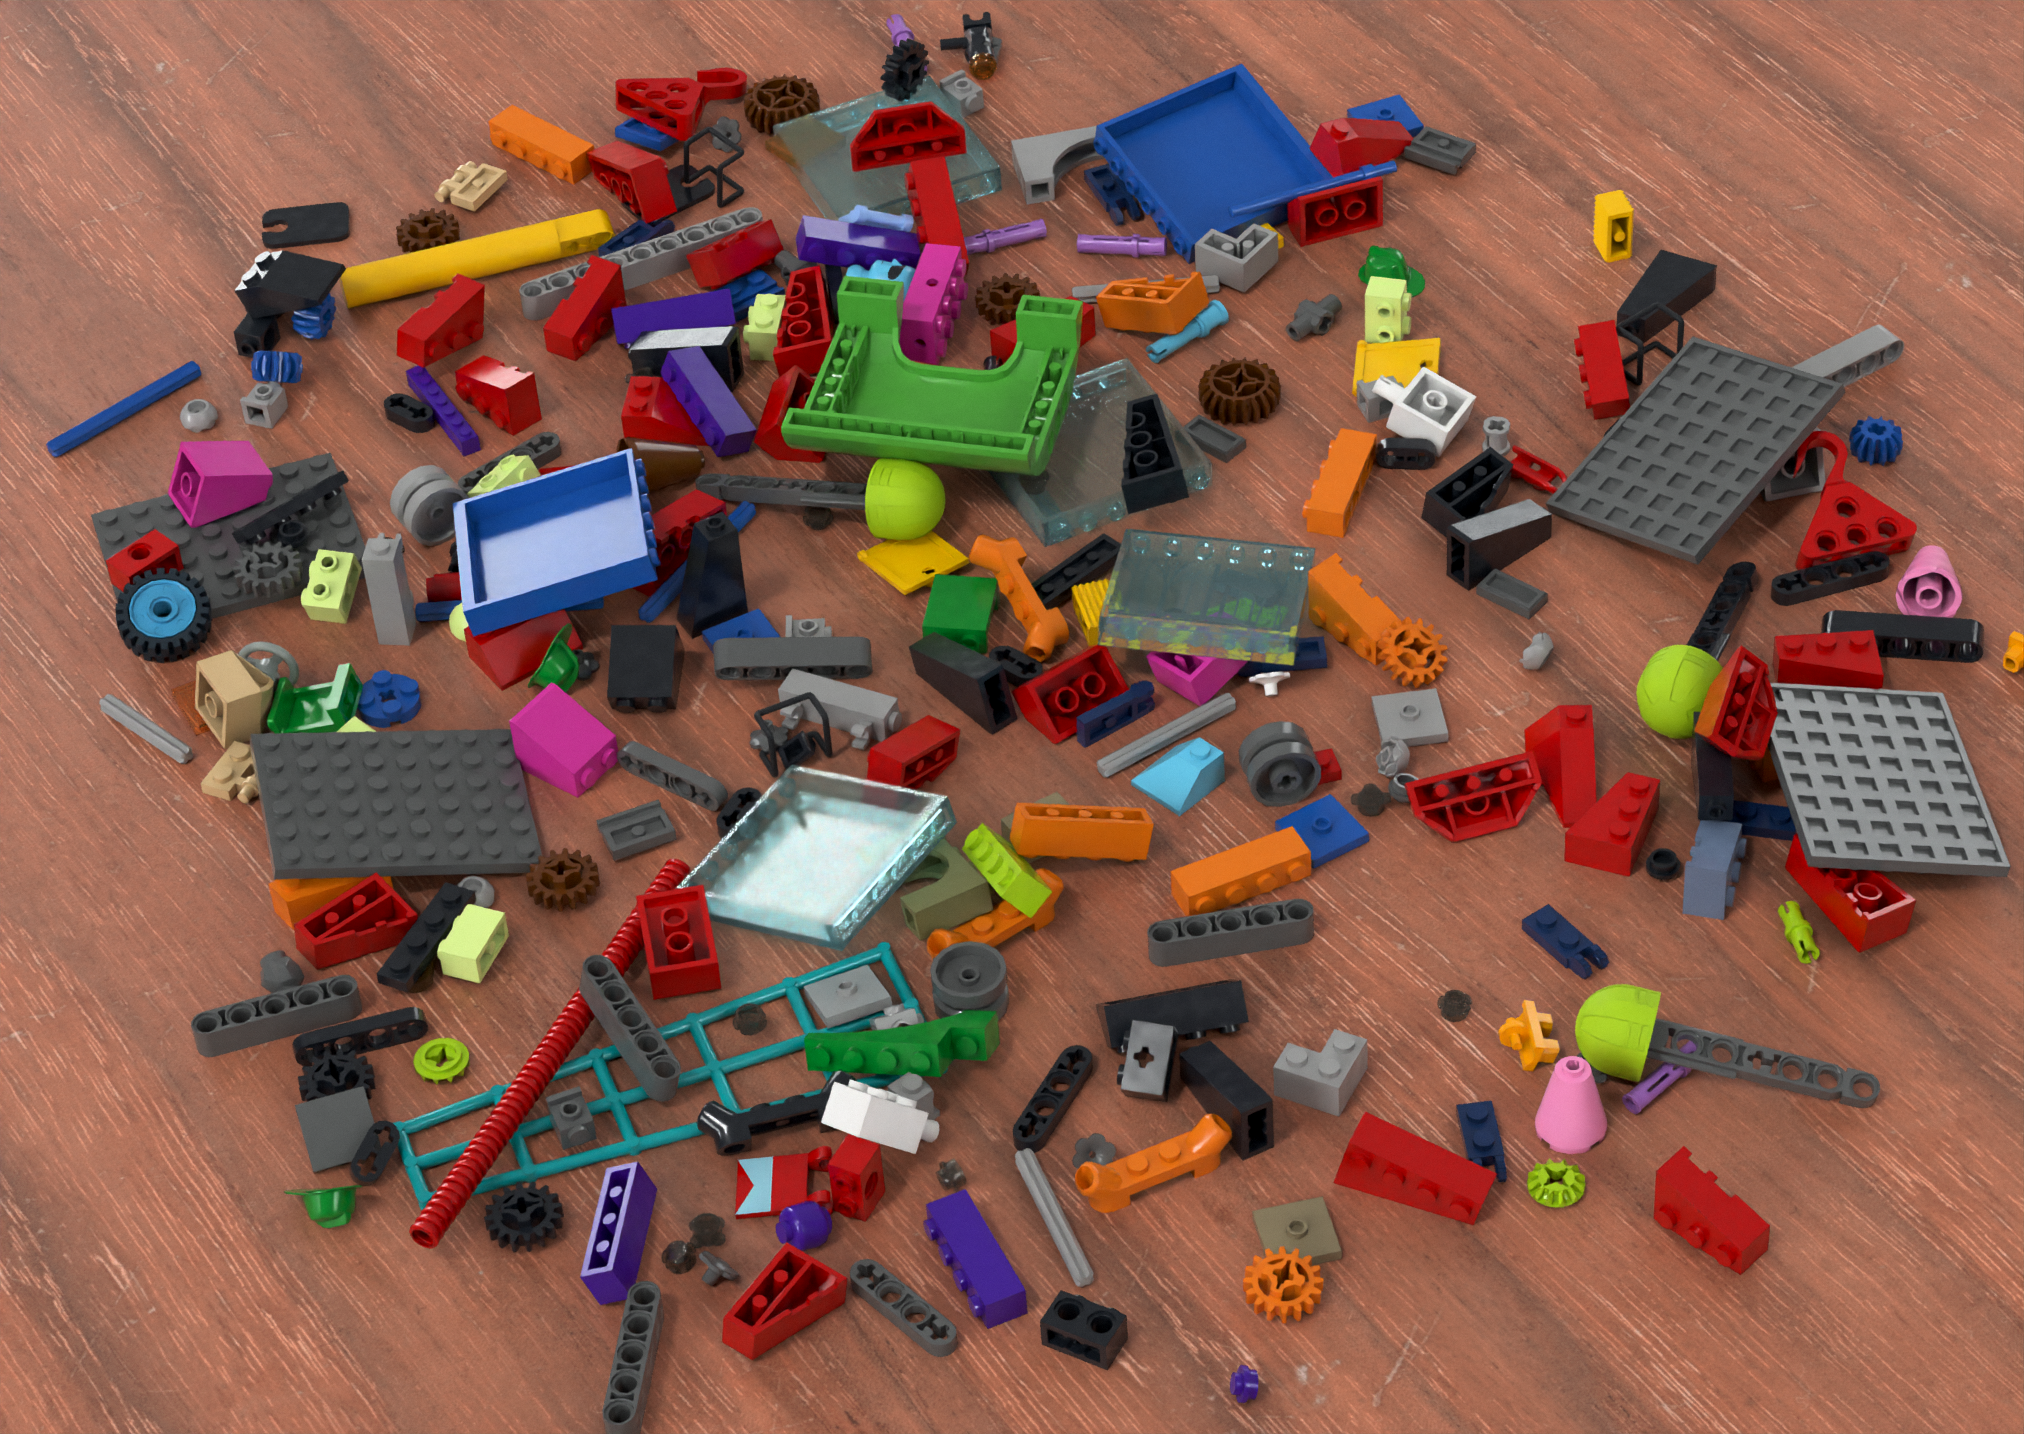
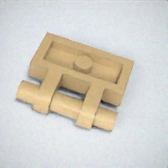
M469 161L465 165H460L454 171V176L451 179H446L439 185L435 198L439 202L450 198L451 204L475 212L508 180L507 172L482 163L477 168L474 162Z
M234 741L200 783L202 792L229 801L239 793L237 797L243 803H248L252 797H257L259 793L250 745Z

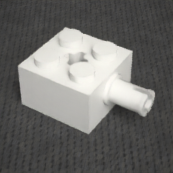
M1422 367L1405 388L1381 375L1372 390L1374 394H1378L1393 403L1386 427L1404 438H1420L1433 442L1436 447L1437 457H1440L1468 421L1476 399L1475 395L1425 367Z
M851 1079L848 1086L834 1082L821 1121L823 1124L854 1136L916 1154L920 1139L932 1143L939 1134V1123L935 1120H928L929 1113L917 1109V1101L899 1096L887 1090L873 1088Z

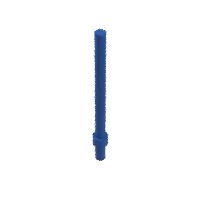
M1394 160L1375 166L1372 164L1364 165L1354 172L1229 206V214L1233 218L1287 203L1300 196L1397 172V165Z

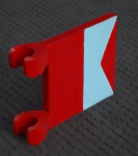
M820 1146L809 1153L738 1160L736 1219L780 1215L784 1208L805 1201L817 1202L820 1206L825 1207L831 1215L833 1213V1202L828 1190H819L808 1196L809 1169L829 1172L828 1163L832 1158L831 1147Z

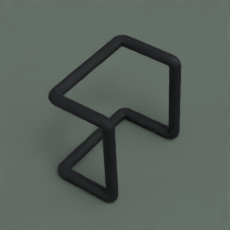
M712 127L704 128L685 141L683 149L684 182L686 184H690L706 172L711 171L717 176V206L719 208L726 206L744 193L743 187L723 174L725 167L744 155V150ZM707 133H711L738 152L722 162L717 169L712 165H707L689 177V146ZM723 181L737 190L724 200Z
M1659 302L1653 303L1616 326L1618 333L1638 346L1637 352L1622 360L1623 366L1637 359V378L1624 369L1625 378L1636 385H1641L1643 381L1645 353L1656 347L1672 359L1677 354L1657 341L1644 347L1640 339L1623 328L1658 308L1678 322L1677 354L1683 348L1684 319Z
M811 692L798 695L754 713V718L766 735L769 751L761 750L759 757L774 778H777L779 775L776 751L781 746L775 748L774 736L761 717L766 714L810 699L822 717L824 740L816 731L806 734L816 740L827 757H832L833 755L828 715L816 696Z

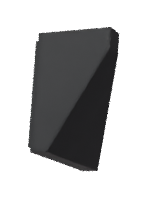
M802 730L778 748L777 751L786 772L790 773L813 756L816 743Z

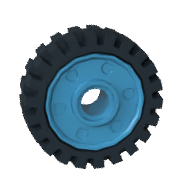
M157 568V574L155 575L152 574L151 570L145 571V578L143 579L139 575L133 578V585L127 583L124 586V593L120 592L115 608L117 627L128 649L132 648L133 654L138 657L143 654L144 660L152 661V658L155 657L157 663H164L165 657H169L170 662L177 661V655L181 654L184 659L190 656V649L194 652L200 649V642L205 643L207 632L210 633L212 627L210 601L203 585L200 586L199 581L195 577L191 579L190 575L184 571L179 575L178 570L170 568L169 573H165L164 568ZM163 613H168V614H169V615L166 616V617H158L159 615H161V614H163Z

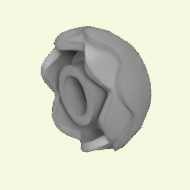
M203 399L189 401L180 413V420L184 428L190 429L195 433L203 429H211L215 424V420L218 419L216 408L210 402Z
M1541 632L1534 635L1532 644L1523 651V659L1519 660L1524 665V668L1536 670L1545 664L1554 649L1550 636L1547 633L1542 634Z
M1391 736L1389 739L1381 742V751L1376 756V763L1379 767L1378 773L1386 775L1387 778L1403 773L1407 768L1410 752L1402 739Z
M477 876L467 877L457 885L475 891L476 902L474 905L488 908L494 902L495 890L484 878Z

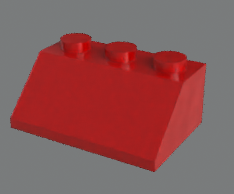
M1379 176L1300 196L1287 204L1288 228L1299 246L1303 247L1383 226L1382 177Z
M797 365L773 382L754 443L776 460L820 463L823 461L825 452L792 449L786 444L781 433V426L789 407L804 409L815 383V379Z
M561 609L477 636H473L468 626L464 628L468 655L503 691L534 675L558 632L566 624L572 623L565 609ZM572 625V632L567 645L572 651L575 649L583 650V644Z
M1097 643L1081 650L1013 689L1011 693L1025 719L1053 744H1057L1077 732L1076 717L1128 691L1129 688L1106 645Z

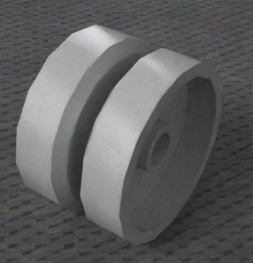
M426 465L409 471L398 481L391 494L390 507L392 514L419 543L433 546L445 543L456 536L453 503L468 499L469 497L442 468Z

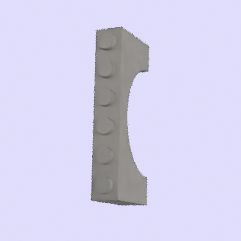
M1096 126L1011 140L1013 166L1027 205L1055 200V187L1067 172L1082 164L1105 159L1094 148L1093 141L1095 139Z

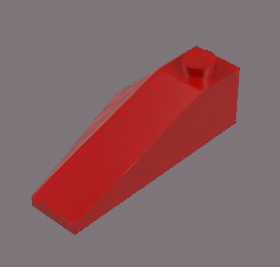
M1339 118L1320 123L1309 149L1332 177L1357 171L1359 167L1372 164L1375 166L1386 163L1392 158L1396 159L1405 152L1406 146L1410 147L1411 141L1414 138L1399 121Z
M1558 705L1524 730L1525 753L1533 751L1542 779L1541 786L1543 785L1548 793L1549 802L1563 828H1571L1597 802L1592 705Z

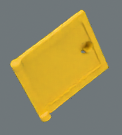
M1431 338L1368 344L1365 340H1359L1357 342L1352 394L1357 397V381L1363 380L1364 383L1378 380L1381 375L1385 376V378L1394 376L1398 383L1401 382L1405 388L1422 369L1420 366L1424 362H1426L1425 368L1438 374L1441 339Z
M932 530L920 538L911 540L888 539L866 551L861 550L857 552V557L861 562L904 595L923 586L932 587L935 574L947 575L969 564V558ZM928 570H934L933 573H930V574H926V573H925V572L928 571Z

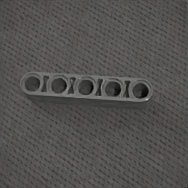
M865 637L723 638L713 644L715 676L721 680H785L792 669L828 679H860L868 677L873 672L871 643Z
M1291 899L1158 921L1150 925L1147 930L1149 959L1154 965L1168 967L1308 943L1314 936L1313 906L1304 899Z
M603 955L589 956L583 962L579 984L581 995L647 1095L656 1101L664 1102L671 1100L677 1092L681 1072L679 1061L612 961Z
M338 975L201 1012L191 1021V1028L199 1054L206 1057H215L354 1019L362 1011V1002L355 978L350 975Z
M641 1281L634 1284L627 1294L602 1410L606 1434L641 1433L664 1322V1309L658 1285L650 1281Z

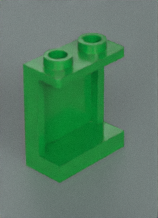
M935 574L922 624L923 638L935 632L973 651L986 654L988 651V631L993 610H998L1000 604L997 579Z
M350 663L338 665L333 682L302 688H294L287 677L280 678L277 690L274 692L270 713L267 716V724L270 731L274 733L337 732L356 715L363 689V684Z

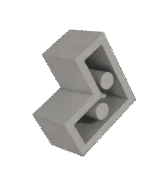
M1254 223L1238 238H1233L1211 229L1195 243L1196 272H1201V275L1204 276L1217 275L1220 283L1241 292H1246L1278 262V233Z
M1334 1029L1321 1053L1287 1043L1273 1067L1274 1095L1339 1117L1368 1068L1367 1039Z

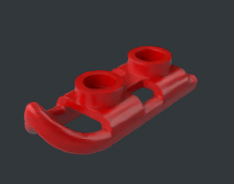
M1516 445L1512 447V451L1517 454V457L1510 461L1514 464L1511 477L1523 478L1527 483L1533 485L1534 489L1539 491L1546 490L1552 494L1558 490L1551 483L1557 475L1562 480V483L1567 480V476L1560 468ZM1535 463L1541 466V469L1536 471L1530 467Z

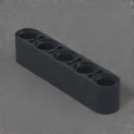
M1842 610L1827 612L1822 618L1821 633L1873 630L1879 657L1973 663L1981 659L1984 653V627L1980 622L1972 619Z

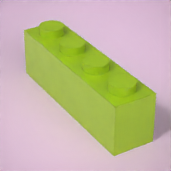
M984 823L967 836L965 845L962 847L964 853L1001 898L1032 918L1052 893V890L1024 857L1017 854L1009 841Z

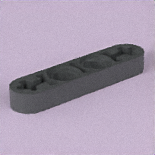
M542 432L459 479L458 486L468 496L467 493L484 476L488 475L503 458L509 455H529L536 468L539 469L560 456V438L553 432Z
M629 741L617 753L618 762L629 773L707 810L716 811L728 799L727 790L720 781L638 742Z
M863 1259L851 1266L850 1280L853 1291L925 1351L933 1356L944 1357L956 1350L958 1341L956 1327L953 1323L881 1264L871 1259ZM891 1292L901 1296L899 1300L891 1303L881 1299L885 1294ZM912 1313L925 1315V1318L917 1323L906 1320L907 1316Z

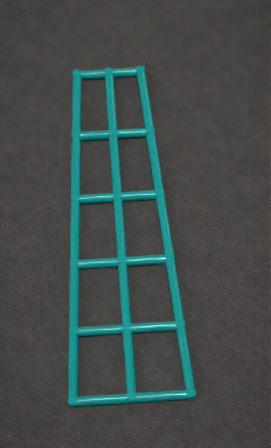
M881 942L876 948L795 978L786 977L781 983L703 1012L689 1013L686 1018L659 1027L657 1030L664 1040L690 1031L705 1063V1066L680 1073L677 1089L712 1079L723 1106L739 1114L748 1112L751 1108L740 1109L725 1074L805 1049L804 1038L808 1033L859 1032L871 1028L869 1019L885 1015L882 1010L832 1028L826 1027L818 1030L799 990L804 989L803 986L881 960L904 1004V1008H915L916 1014L921 1013L924 1022L927 1021L919 1007L918 1000L914 997L891 951L890 944ZM787 996L804 1032L803 1035L718 1061L703 1026ZM614 1044L602 1049L595 1048L590 1050L589 1054L564 1062L550 1083L593 1067L605 1097L586 1103L591 1116L611 1110L624 1141L534 1165L524 1138L553 1129L549 1115L522 1123L509 1140L520 1169L483 1178L476 1191L472 1193V1196L505 1186L515 1185L517 1182H535L538 1178L628 1154L636 1156L641 1151L704 1135L705 1133L699 1131L697 1123L694 1122L638 1137L625 1106L650 1097L642 1086L619 1093L606 1062L622 1055ZM822 1071L826 1081H828L833 1072ZM875 1074L856 1080L873 1088H881L890 1085L903 1075ZM512 1082L505 1085H494L489 1091L408 1121L393 1123L399 1130L400 1135L397 1148L421 1210L426 1207V1204L436 1192H429L421 1170L459 1159L460 1155L464 1153L465 1148L469 1146L471 1140L416 1157L408 1135L491 1104L496 1106ZM822 1089L803 1093L800 1095H804L805 1097L817 1095L821 1092ZM787 1098L769 1102V1104L772 1106L784 1103Z

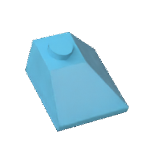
M1198 737L1176 745L1133 778L1131 785L1178 816H1181L1225 781L1224 752Z

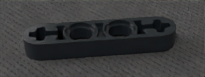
M1871 551L1779 575L1772 580L1771 599L1776 604L1790 606L1881 582L1889 574V557L1882 552ZM1849 572L1853 576L1841 577L1837 573ZM1820 580L1823 582V584L1812 585L1809 584L1808 581Z
M407 1007L303 1033L294 1039L292 1047L298 1064L313 1066L311 1058L316 1057L321 1060L324 1058L325 1051H328L333 1056L336 1055L338 1049H342L343 1055H348L354 1050L356 1055L418 1040L426 1035L428 1024L423 1010L417 1007ZM376 1029L386 1030L383 1034L378 1036L369 1035L372 1031ZM340 1038H352L351 1041L345 1044L335 1043Z
M1074 1045L1066 1048L1060 1054L1012 1129L1014 1147L1018 1151L1029 1148L1036 1153L1045 1146L1092 1073V1054L1088 1048ZM1071 1064H1075L1073 1073L1071 1072ZM1057 1083L1070 1085L1065 1091H1055L1052 1089V1086ZM1041 1107H1050L1054 1110L1052 1114L1047 1116L1036 1113ZM1033 1126H1035V1135H1030L1033 1131Z

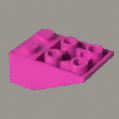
M1218 615L1215 616V617L1209 618V619H1207V620H1216V621H1217ZM1223 615L1221 621L1232 622V619ZM1254 632L1251 640L1254 643H1250L1246 654L1255 651L1253 649L1264 646L1267 643V639ZM1152 650L1146 656L1159 683L1199 706L1205 704L1249 661Z

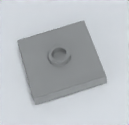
M1436 688L1372 696V708L1381 742L1389 739L1391 736L1402 739L1407 747L1448 742V730Z
M868 965L803 986L806 998L827 1028H832L880 1012L883 1008L893 1006L891 996Z

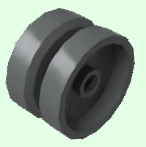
M1278 721L1265 724L1253 730L1243 740L1239 748V762L1247 777L1250 791L1258 802L1266 806L1282 807L1295 804L1311 794L1321 779V767L1313 752L1309 737L1302 727L1293 722Z
M979 942L955 943L943 949L933 959L930 968L935 1013L940 1019L962 1013L963 1010L997 1011L999 1021L1006 1013L1009 1005L1007 968L1004 957L997 949Z

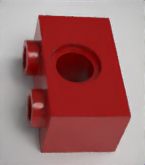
M156 529L105 560L111 584L124 592V586L127 583L133 585V578L139 575L142 579L145 578V571L151 570L152 574L155 575L157 574V568H164L165 573H169L170 568L177 569L178 572L184 569L179 546Z
M847 1134L828 1163L834 1211L839 1212L845 1217H853L866 1222L886 1192L881 1148L878 1143Z

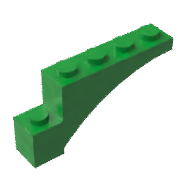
M963 1010L962 1013L904 1027L862 1032L808 1033L804 1038L808 1071L833 1072L842 1070L849 1073L905 1075L911 1072L919 1076L941 1077L954 1059L988 1061L1000 1044L997 1011Z

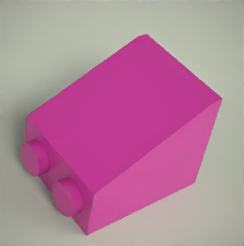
M249 441L181 442L168 495L189 526L197 528L265 501L268 489L273 483V474Z
M552 682L509 721L515 756L520 761L521 769L577 798L588 788L592 787L596 780L618 761L616 735Z

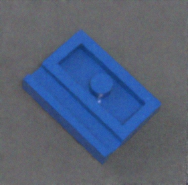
M761 268L717 289L730 288L736 322L748 317L749 307L754 306L757 294L785 295V289L783 287L779 288L777 282Z

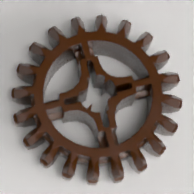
M784 74L782 77L773 75L771 79L763 78L762 83L756 82L753 88L747 89V95L744 96V113L751 128H757L759 133L766 131L768 136L773 133L779 137L785 133L791 135V132L795 131L801 133L802 128H810L811 123L816 122L819 115L820 99L817 89L814 88L813 83L807 82L806 78L798 79L796 75L787 77Z
M1233 357L1232 361L1226 362L1221 360L1220 365L1212 364L1210 370L1204 371L1198 385V397L1204 413L1210 414L1211 420L1220 419L1221 424L1232 422L1233 427L1237 423H1243L1246 426L1251 421L1258 424L1260 418L1268 419L1269 413L1276 411L1281 398V385L1275 370L1269 369L1267 363L1259 364L1258 359L1247 361L1246 357L1243 360H1236Z

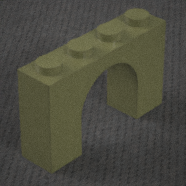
M929 823L856 853L862 881L876 895L916 879H939L931 885L900 897L905 924L920 941L927 939L935 929L943 928L948 930L993 910L991 896L994 895V890L991 884L977 872L975 865L971 861L967 862L962 857L961 852L956 846L952 847L947 842L942 832L938 833Z

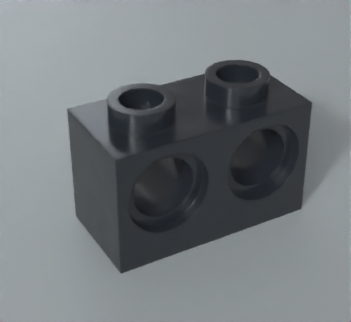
M1060 1290L1040 1320L1042 1345L1105 1370L1109 1369L1128 1340L1127 1315L1120 1313L1114 1308H1107L1091 1302L1081 1295H1073L1063 1290Z

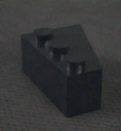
M1489 447L1426 492L1421 518L1447 538V527L1495 511L1508 491L1514 464L1492 447Z

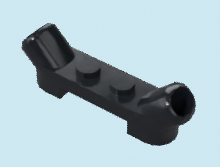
M833 1071L823 1089L817 1095L809 1097L795 1095L787 1098L784 1103L772 1106L769 1103H762L753 1106L748 1112L739 1114L715 1101H710L702 1108L697 1118V1127L699 1131L714 1138L717 1154L721 1156L751 1151L752 1136L813 1121L818 1122L820 1133L837 1130L821 1123L833 1084L837 1082L848 1086L850 1079L857 1080L845 1071Z

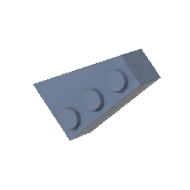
M1701 820L1695 836V847L1692 846L1690 850L1692 859L1685 864L1682 913L1724 920L1726 907H1733L1736 887L1732 886V882L1739 883L1742 863L1738 862V858H1745L1747 839L1742 838V824Z

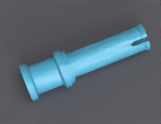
M1212 300L1207 308L1198 313L1184 327L1182 332L1176 335L1167 334L1153 344L1148 345L1146 352L1153 351L1147 354L1152 362L1158 363L1161 359L1194 338L1208 336L1211 329L1228 323L1229 315L1226 308L1220 301Z

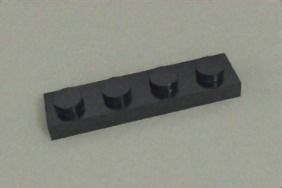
M343 470L332 474L232 532L237 544L248 540L251 545L267 536L264 530L271 526H274L277 530L282 523L292 520L290 515L299 511L303 515L317 507L315 501L324 496L326 500H329L342 492L340 486L349 481Z
M1103 533L1031 585L1046 610L1052 609L1072 595V587L1074 585L1079 586L1080 584L1085 585L1087 582L1090 583L1127 557L1126 547Z
M445 882L377 972L378 983L408 993L436 956L439 944L443 939L447 938L452 930L455 918L462 914L467 904L474 905L476 902L475 891Z

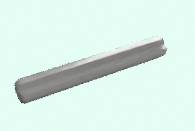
M107 694L104 698L100 699L99 704L103 712L177 762L186 764L188 760H192L193 753L190 746L114 695Z

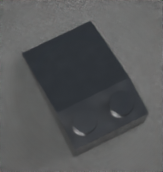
M284 250L272 253L266 251L255 258L254 265L242 276V281L235 289V293L252 319L319 306L346 268L340 263Z

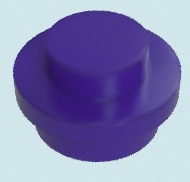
M1240 1365L1237 1372H1233L1230 1378V1392L1232 1395H1236L1238 1403L1255 1400L1258 1392L1257 1370L1249 1369L1247 1365Z

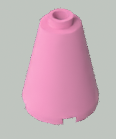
M1929 545L1920 549L1899 581L1896 589V600L1898 608L1903 615L1953 618L1962 601V588L1947 553L1941 547Z
M1576 1056L1562 1058L1556 1063L1535 1117V1129L1540 1140L1543 1138L1550 1144V1148L1556 1152L1566 1154L1585 1153L1591 1150V1145L1598 1141L1599 1144L1602 1142L1607 1130V1118L1591 1067L1586 1060Z

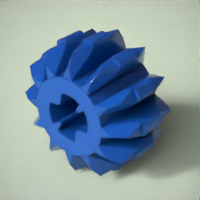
M329 293L319 306L294 310L291 318L294 322L293 330L303 335V337L310 339L325 337L328 330L332 329V322L335 319L334 313L337 309L334 306L335 297H332Z
M257 351L253 354V361H251L252 378L262 382L297 383L301 381V373H303L302 356L291 352Z
M1868 416L1866 421L1858 420L1856 426L1852 427L1850 432L1851 455L1858 457V462H1869L1870 466L1874 463L1884 466L1886 461L1895 462L1896 457L1900 455L1903 448L1901 427L1895 426L1894 420H1883L1882 416L1879 419H1873L1871 416Z

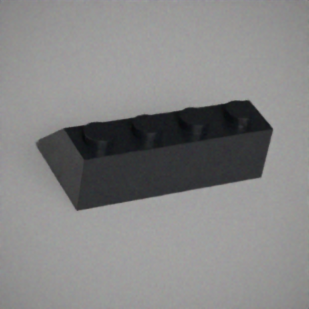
M1235 979L1096 1004L1107 1047H1116L1117 1053L1127 1052L1123 1050V1039L1125 1031L1131 1030L1133 1020L1174 1026L1179 1035L1185 1034L1186 1040L1206 1037V1030L1219 1028L1220 1034L1241 1030V1023L1249 1022L1242 982Z

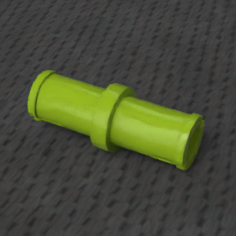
M1787 901L1785 903L1789 913L1786 912L1783 904L1778 908V914L1785 926L1784 934L1787 941L1793 944L1799 961L1805 964L1811 963L1808 951L1811 952L1814 960L1820 955V951L1812 938L1813 929L1810 923L1804 920L1799 904L1795 901Z

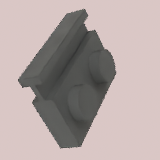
M1427 126L1411 141L1410 147H1405V158L1453 175L1457 173L1459 167L1462 168L1476 153V143Z
M659 799L596 820L598 831L602 834L603 841L614 861L677 840L675 829L665 810L662 809Z

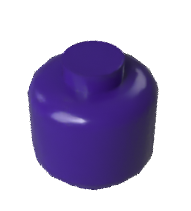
M805 1201L784 1208L780 1213L779 1223L776 1224V1234L782 1244L787 1242L801 1251L822 1246L826 1243L832 1231V1220L828 1210L815 1201Z

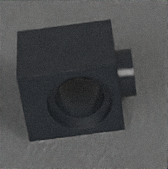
M249 313L246 314L234 331L238 355L253 358V354L257 351H272L281 339L276 315L252 319Z

